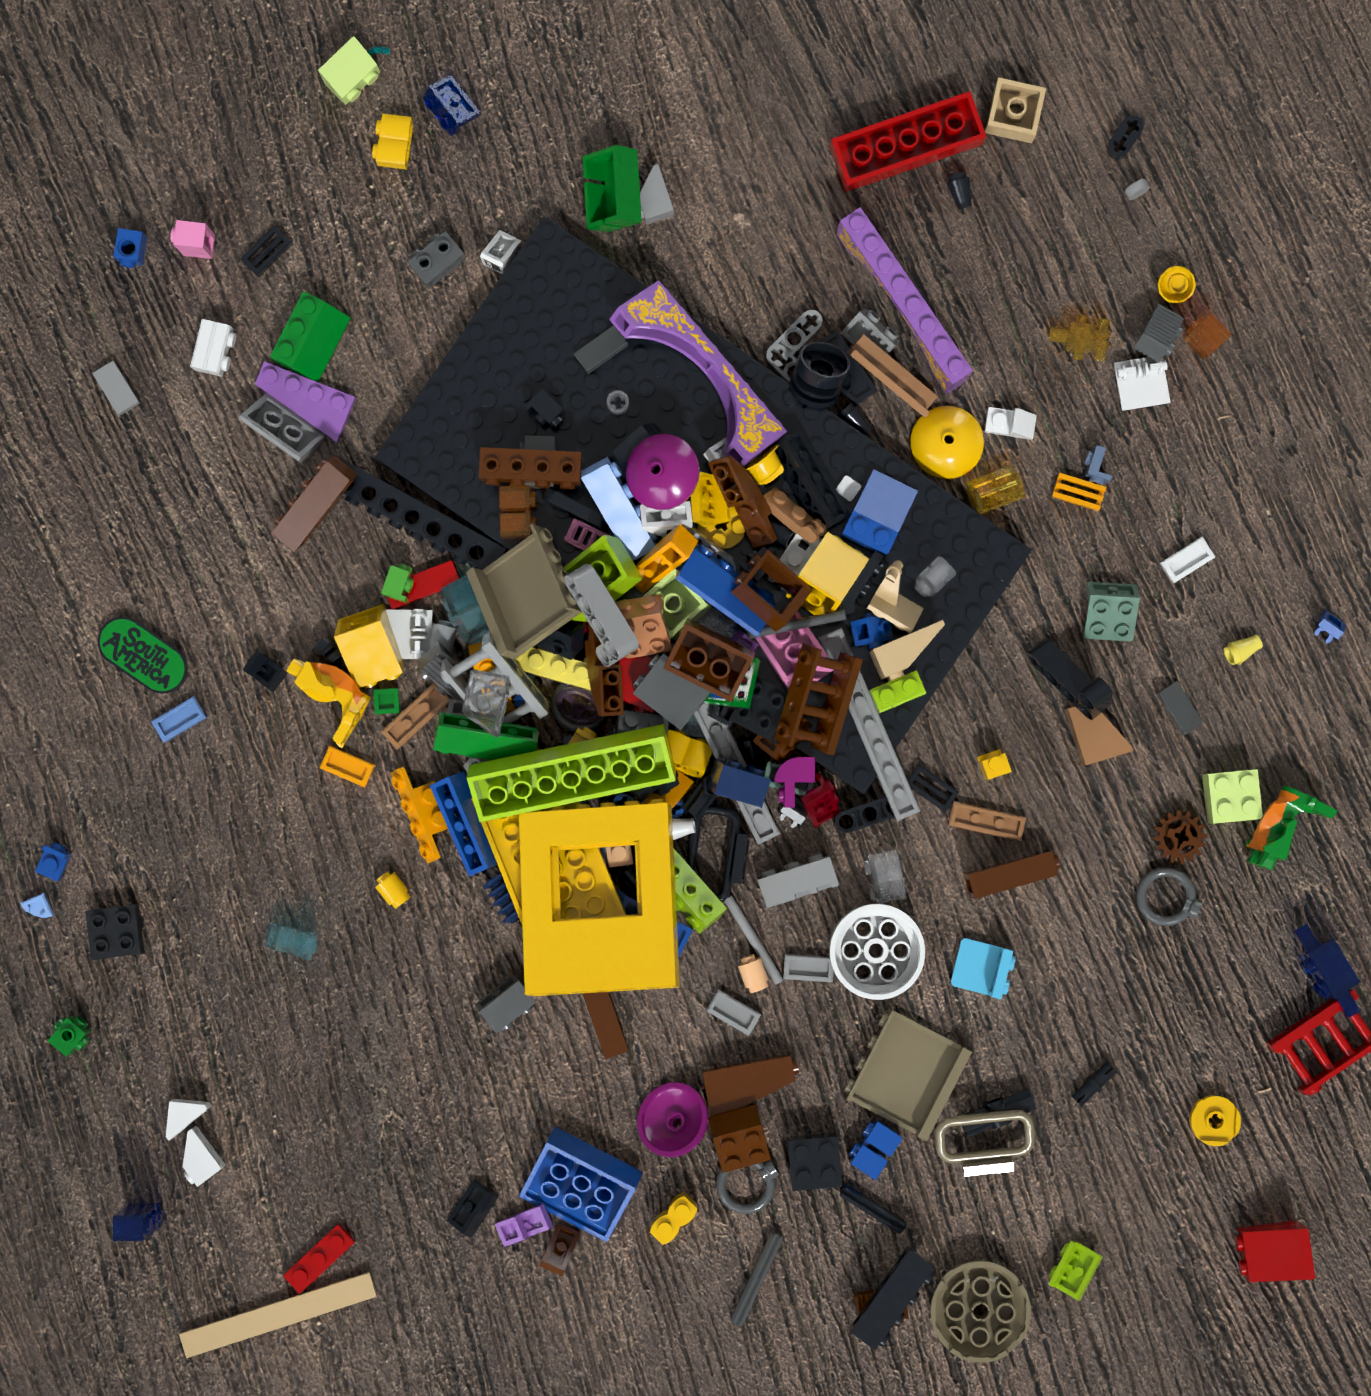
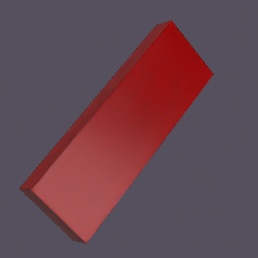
M450 560L412 575L411 578L414 579V584L411 592H406L405 596L409 599L408 604L461 584L453 561ZM387 597L392 610L407 605V603Z

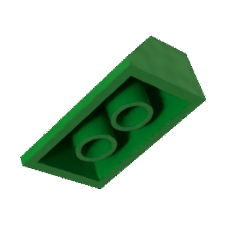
M303 291L270 357L274 362L319 383L351 318L328 303Z

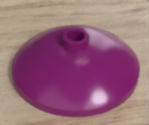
M670 434L650 436L634 448L628 459L626 480L629 490L635 499L646 507L656 510H669L678 507L689 499L697 486L700 473L698 458L692 447L677 436ZM659 465L660 472L655 474L654 468Z
M667 1083L654 1089L644 1099L637 1117V1129L641 1141L650 1151L662 1157H678L690 1152L702 1140L708 1125V1109L703 1097L694 1088L683 1083ZM681 1120L682 1124L677 1128L676 1124Z

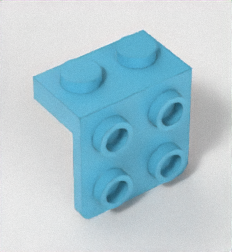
M963 938L960 941L951 984L954 987L1002 999V995H1006L1009 989L1010 981L1006 979L1008 971H1012L1014 968L1016 956H1012L1013 951L1010 949Z

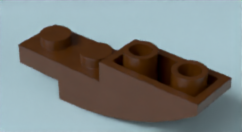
M731 455L708 462L728 508L735 507L752 547L756 548L774 543L777 537L768 519L772 511L749 473Z
M588 622L589 641H585V655L590 688L598 715H624L622 665H617L616 662L606 667L600 662L596 654V648L601 645V642Z

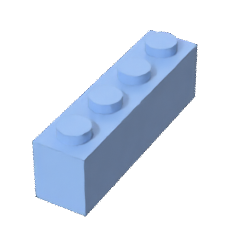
M606 457L582 470L581 479L615 537L620 538L632 561L647 554L656 545L658 536L642 530L640 504L637 506L632 500L634 496L630 492L628 484H623L619 478L622 474L618 465L615 462L611 463L609 458Z

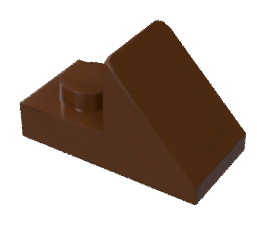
M558 1222L539 1266L562 1276L578 1241L580 1232Z

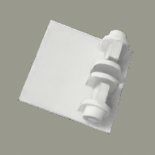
M1151 357L1114 363L1122 411L1171 403L1165 370H1167L1166 360L1162 358L1160 362H1156Z
M386 610L402 659H419L430 649L428 643L432 630L433 610Z

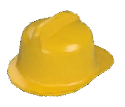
M778 444L744 467L756 484L764 485L770 483L783 473L784 468L775 452V449L779 446Z

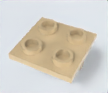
M896 560L887 568L886 576L867 608L877 617L885 618L893 623L896 628L911 634L924 608L899 594L903 564L901 561Z

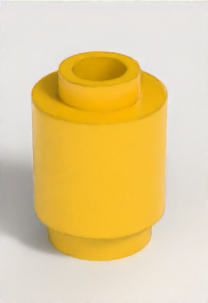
M387 871L376 880L378 885L375 888L388 905L392 904L395 909L411 897L407 893L409 891L395 872L390 875Z

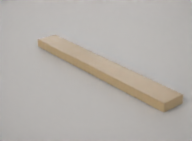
M369 1271L181 1332L179 1336L185 1356L189 1358L377 1297L378 1294Z

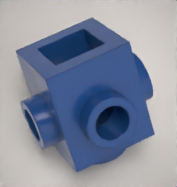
M873 612L863 614L864 619L851 622L855 646L869 645V649H874L884 645L885 641L893 640L890 621L877 617Z

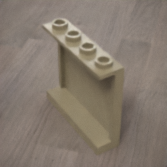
M535 524L530 525L533 534L485 569L480 570L472 567L466 572L499 655L513 660L582 612L565 584L564 577L568 573L562 566L561 555L553 545L552 534L547 528Z
M890 1009L888 1013L884 1012L878 1022L881 1028L877 1035L872 1034L866 1046L869 1048L866 1057H860L855 1067L858 1072L854 1080L851 1078L848 1080L844 1088V1092L847 1093L845 1098L927 1141L972 1051Z

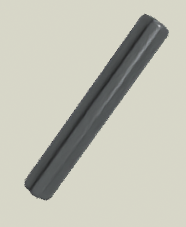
M776 1232L770 1233L731 1316V1322L736 1325L742 1326L783 1241V1236Z

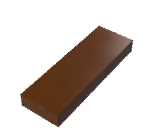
M609 992L582 993L605 1060L628 1052L629 1049Z

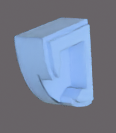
M45 893L20 903L26 912L36 917L47 918L54 916Z

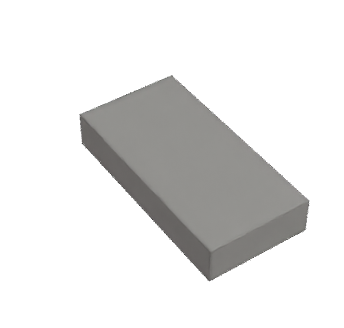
M114 361L92 373L119 416L140 404Z
M785 954L783 979L833 983V969L830 958Z
M719 989L706 1009L710 1014L748 1036L761 1016L759 1012Z

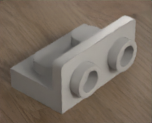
M866 308L861 310L841 332L852 344L863 333L887 354L900 343L897 339V333L892 328L885 327L880 322V317L873 310L868 311Z

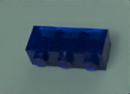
M160 1203L129 1204L114 1214L113 1242L144 1241L157 1231L160 1225H163L164 1213L163 1210H160Z

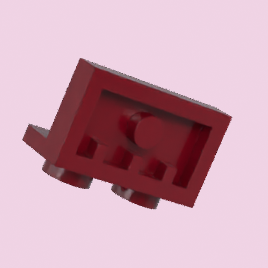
M819 773L815 774L819 787L809 790L805 796L800 798L809 820L815 828L840 813L837 806L839 799L834 792V786L827 777L823 779Z

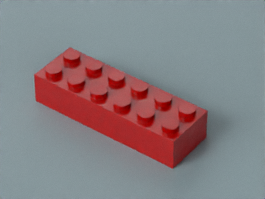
M968 91L833 138L830 141L829 148L844 190L848 192L984 144L987 136L971 92Z

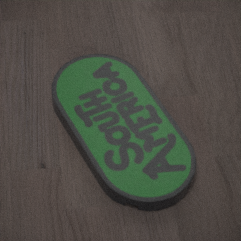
M128 617L113 618L101 628L97 640L98 649L103 658L148 690L158 694H168L183 686L188 676L187 661L183 653L138 621Z

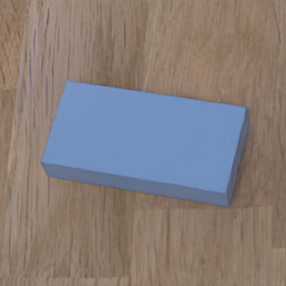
M193 696L151 722L163 743H166L206 719L207 716L196 697Z

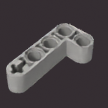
M584 564L564 577L568 590L601 642V645L596 648V654L604 666H611L639 648L635 634L597 572L590 564Z

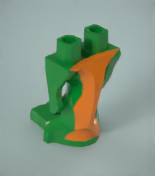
M1283 785L1278 799L1271 803L1261 818L1254 836L1246 841V847L1252 849L1247 862L1272 871L1277 859L1285 861L1290 854L1292 837L1298 822L1294 818L1299 812L1312 813L1323 818L1332 819L1338 810L1320 802L1315 797Z

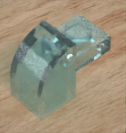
M271 922L264 946L311 961L312 955L317 949L316 933Z

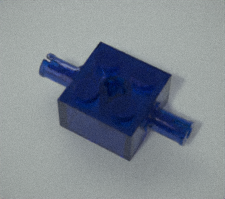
M1308 923L1296 929L1294 933H1296L1306 950L1303 955L1299 956L1302 961L1299 965L1307 976L1310 974L1315 982L1313 988L1319 997L1323 996L1325 1000L1336 999L1347 1018L1360 1012L1361 1009L1349 991L1351 990L1350 988L1361 982L1335 940L1331 939L1319 943L1309 928Z

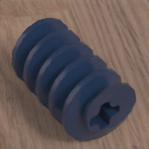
M500 873L488 880L483 889L492 888L488 898H497L492 905L493 907H502L497 912L499 916L506 915L502 923L513 924L520 920L502 874Z

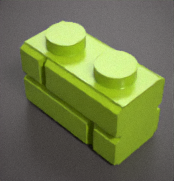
M916 670L869 690V693L879 714L925 695L926 691Z

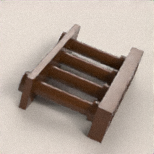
M803 643L779 724L776 728L774 740L793 747L795 738L813 742L811 748L834 756L863 659L840 652L838 660L820 656L822 649ZM817 666L834 670L831 684L813 680ZM810 690L827 694L823 708L806 705ZM803 714L820 718L816 732L798 729Z

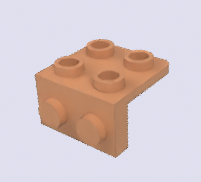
M662 594L646 595L640 598L624 599L615 602L639 643V648L625 658L641 657L672 650V642L663 619L664 600Z

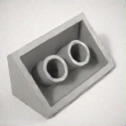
M268 393L264 394L239 416V419L244 424L303 466L306 465L326 436Z

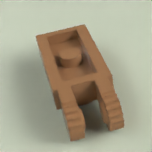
M774 487L764 495L772 511L771 514L804 540H807L809 543H815L818 538L826 534V525L819 519H813L802 507H799L789 499L784 492Z

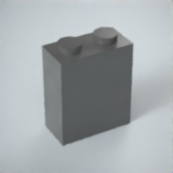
M665 652L662 656L656 654L648 665L651 668L650 672L646 677L641 674L633 684L636 688L633 694L678 729L682 730L710 692L663 669L669 655Z

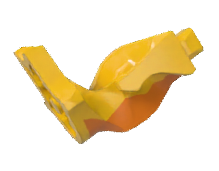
M293 659L287 672L297 677L294 683L302 691L316 701H339L341 703V724L333 740L339 747L343 748L355 726L362 719L371 697L359 690L351 676L335 666L308 661L305 663L300 659Z

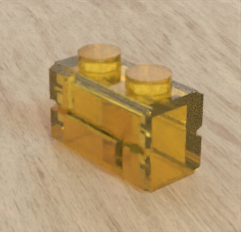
M1012 465L966 482L969 500L979 514L1025 498L1022 479Z

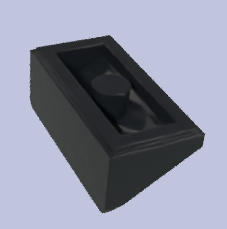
M474 1179L447 1219V1222L461 1234L472 1237L499 1195Z

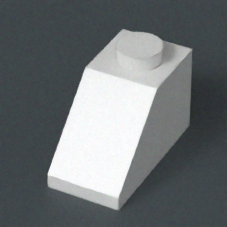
M195 1126L187 1132L182 1167L185 1170L184 1175L191 1184L195 1183L198 1187L226 1166V1164L200 1129Z

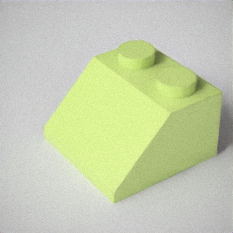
M354 36L318 70L325 85L345 105L349 101L354 102L360 96L361 90L366 85L373 84L380 73L376 62Z

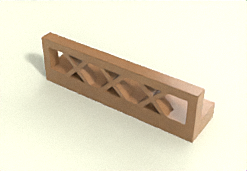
M862 333L847 353L919 414L926 417L930 413L927 409L938 396Z

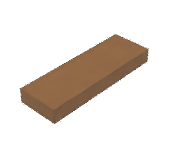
M435 682L381 731L397 750L449 703L451 698L448 695H442L435 687Z
M953 801L948 825L1021 842L1026 817Z

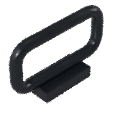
M711 804L698 821L694 819L696 833L690 834L686 863L695 871L702 818L707 814L729 818L731 826L722 889L720 893L716 894V897L721 902H724L730 895L732 883L744 884L751 835L740 834V818L733 809Z

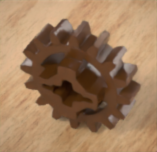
M1175 810V816L1170 812L1165 813L1167 819L1159 818L1160 827H1153V830L1158 832L1157 836L1152 837V840L1158 841L1154 849H1162L1160 857L1164 858L1169 855L1168 862L1171 863L1176 858L1179 864H1184V858L1189 862L1194 861L1192 855L1200 856L1201 852L1198 848L1206 847V844L1201 842L1202 838L1207 837V834L1201 833L1205 825H1198L1199 817L1194 816L1190 818L1189 811H1186L1183 816L1180 810ZM1179 820L1176 827L1167 828L1170 823ZM1190 825L1194 830L1195 837L1192 836L1189 830ZM1181 832V835L1184 836V840L1178 841V839L1175 837V833ZM1164 837L1167 838L1170 844L1169 848L1166 846L1164 842ZM1187 845L1192 846L1187 852L1180 854L1183 847Z

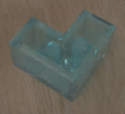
M465 575L441 588L445 597L441 601L448 612L447 616L453 627L459 626L460 629L457 632L463 643L469 642L472 645L481 642L482 635L490 630L468 576Z

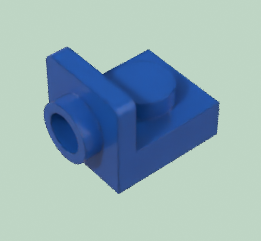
M52 842L51 845H43L42 850L44 852L35 872L58 882L61 880L72 854L65 851V846Z

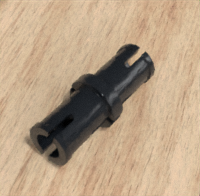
M1106 1061L1096 1073L1086 1078L1087 1081L1071 1097L1083 1107L1096 1092L1100 1093L1103 1090L1102 1087L1117 1074V1071L1111 1068L1112 1066Z

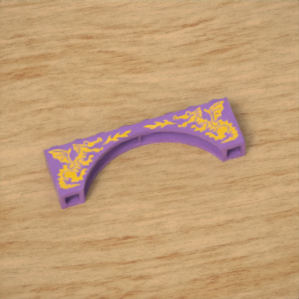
M861 207L840 220L836 234L848 253L856 258L873 275L895 304L918 341L928 361L932 375L947 395L966 382L973 372L972 368Z
M659 280L619 306L609 319L625 339L641 338L663 343L681 352L700 367L716 388L725 409L727 438L722 453L725 456L731 455L743 468L770 449L787 433L782 423L775 418L765 403L758 398L749 384L741 378L734 367L723 357L718 348L712 344L701 328L695 324L685 309L678 304Z

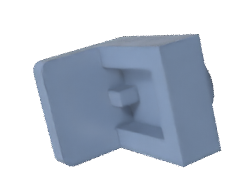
M1096 445L1092 451L1088 450L1084 464L1087 465L1084 477L1090 478L1089 482L1103 486L1104 483L1108 484L1111 481L1112 476L1099 472L1106 448Z

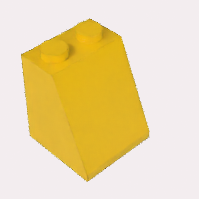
M827 532L798 575L801 580L813 589L801 607L813 615L835 612L869 561V558L864 556L860 550L844 543L840 537Z
M384 604L338 619L334 638L348 671L358 688H370L376 685L378 681L384 679L393 680L403 673L404 662Z

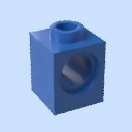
M118 228L113 257L123 267L135 268V265L143 266L148 237L141 231ZM135 245V250L132 254H125L127 246Z

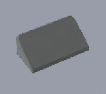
M613 325L575 352L574 356L587 374H590L628 346V342Z
M1177 681L1156 693L1182 736L1203 723Z

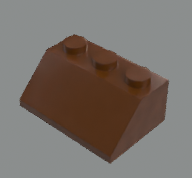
M687 618L663 669L732 702L754 659L755 652Z

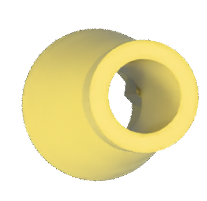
M1254 635L1228 643L1227 647L1224 648V655L1231 665H1241L1252 654L1261 649L1263 644L1261 639Z

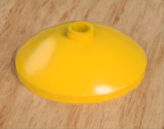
M939 406L929 410L930 413L926 417L921 416L918 419L911 433L910 448L915 462L924 472L939 479H954L967 474L978 463L983 452L984 437L979 423L970 413L955 406ZM946 436H951L953 438V443L947 444L944 438Z

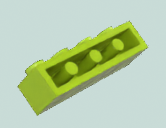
M674 849L676 911H679L686 918L690 928L701 934L717 921L727 908Z

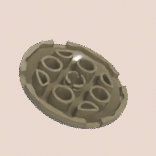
M970 1261L951 1269L940 1280L932 1296L930 1315L933 1329L938 1339L952 1354L967 1361L986 1363L1007 1356L1009 1352L1023 1341L1030 1325L1031 1305L1022 1282L1009 1269L990 1261ZM982 1304L986 1306L984 1314L975 1315L973 1313L977 1305Z

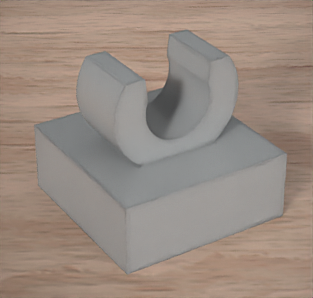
M795 797V808H784L783 806L780 811L782 812L780 816L781 821L786 816L793 820L790 826L792 828L796 827L797 824L801 825L807 817L803 803L797 797Z

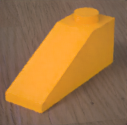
M679 524L635 565L643 579L634 586L641 593L646 592L686 561L699 540Z

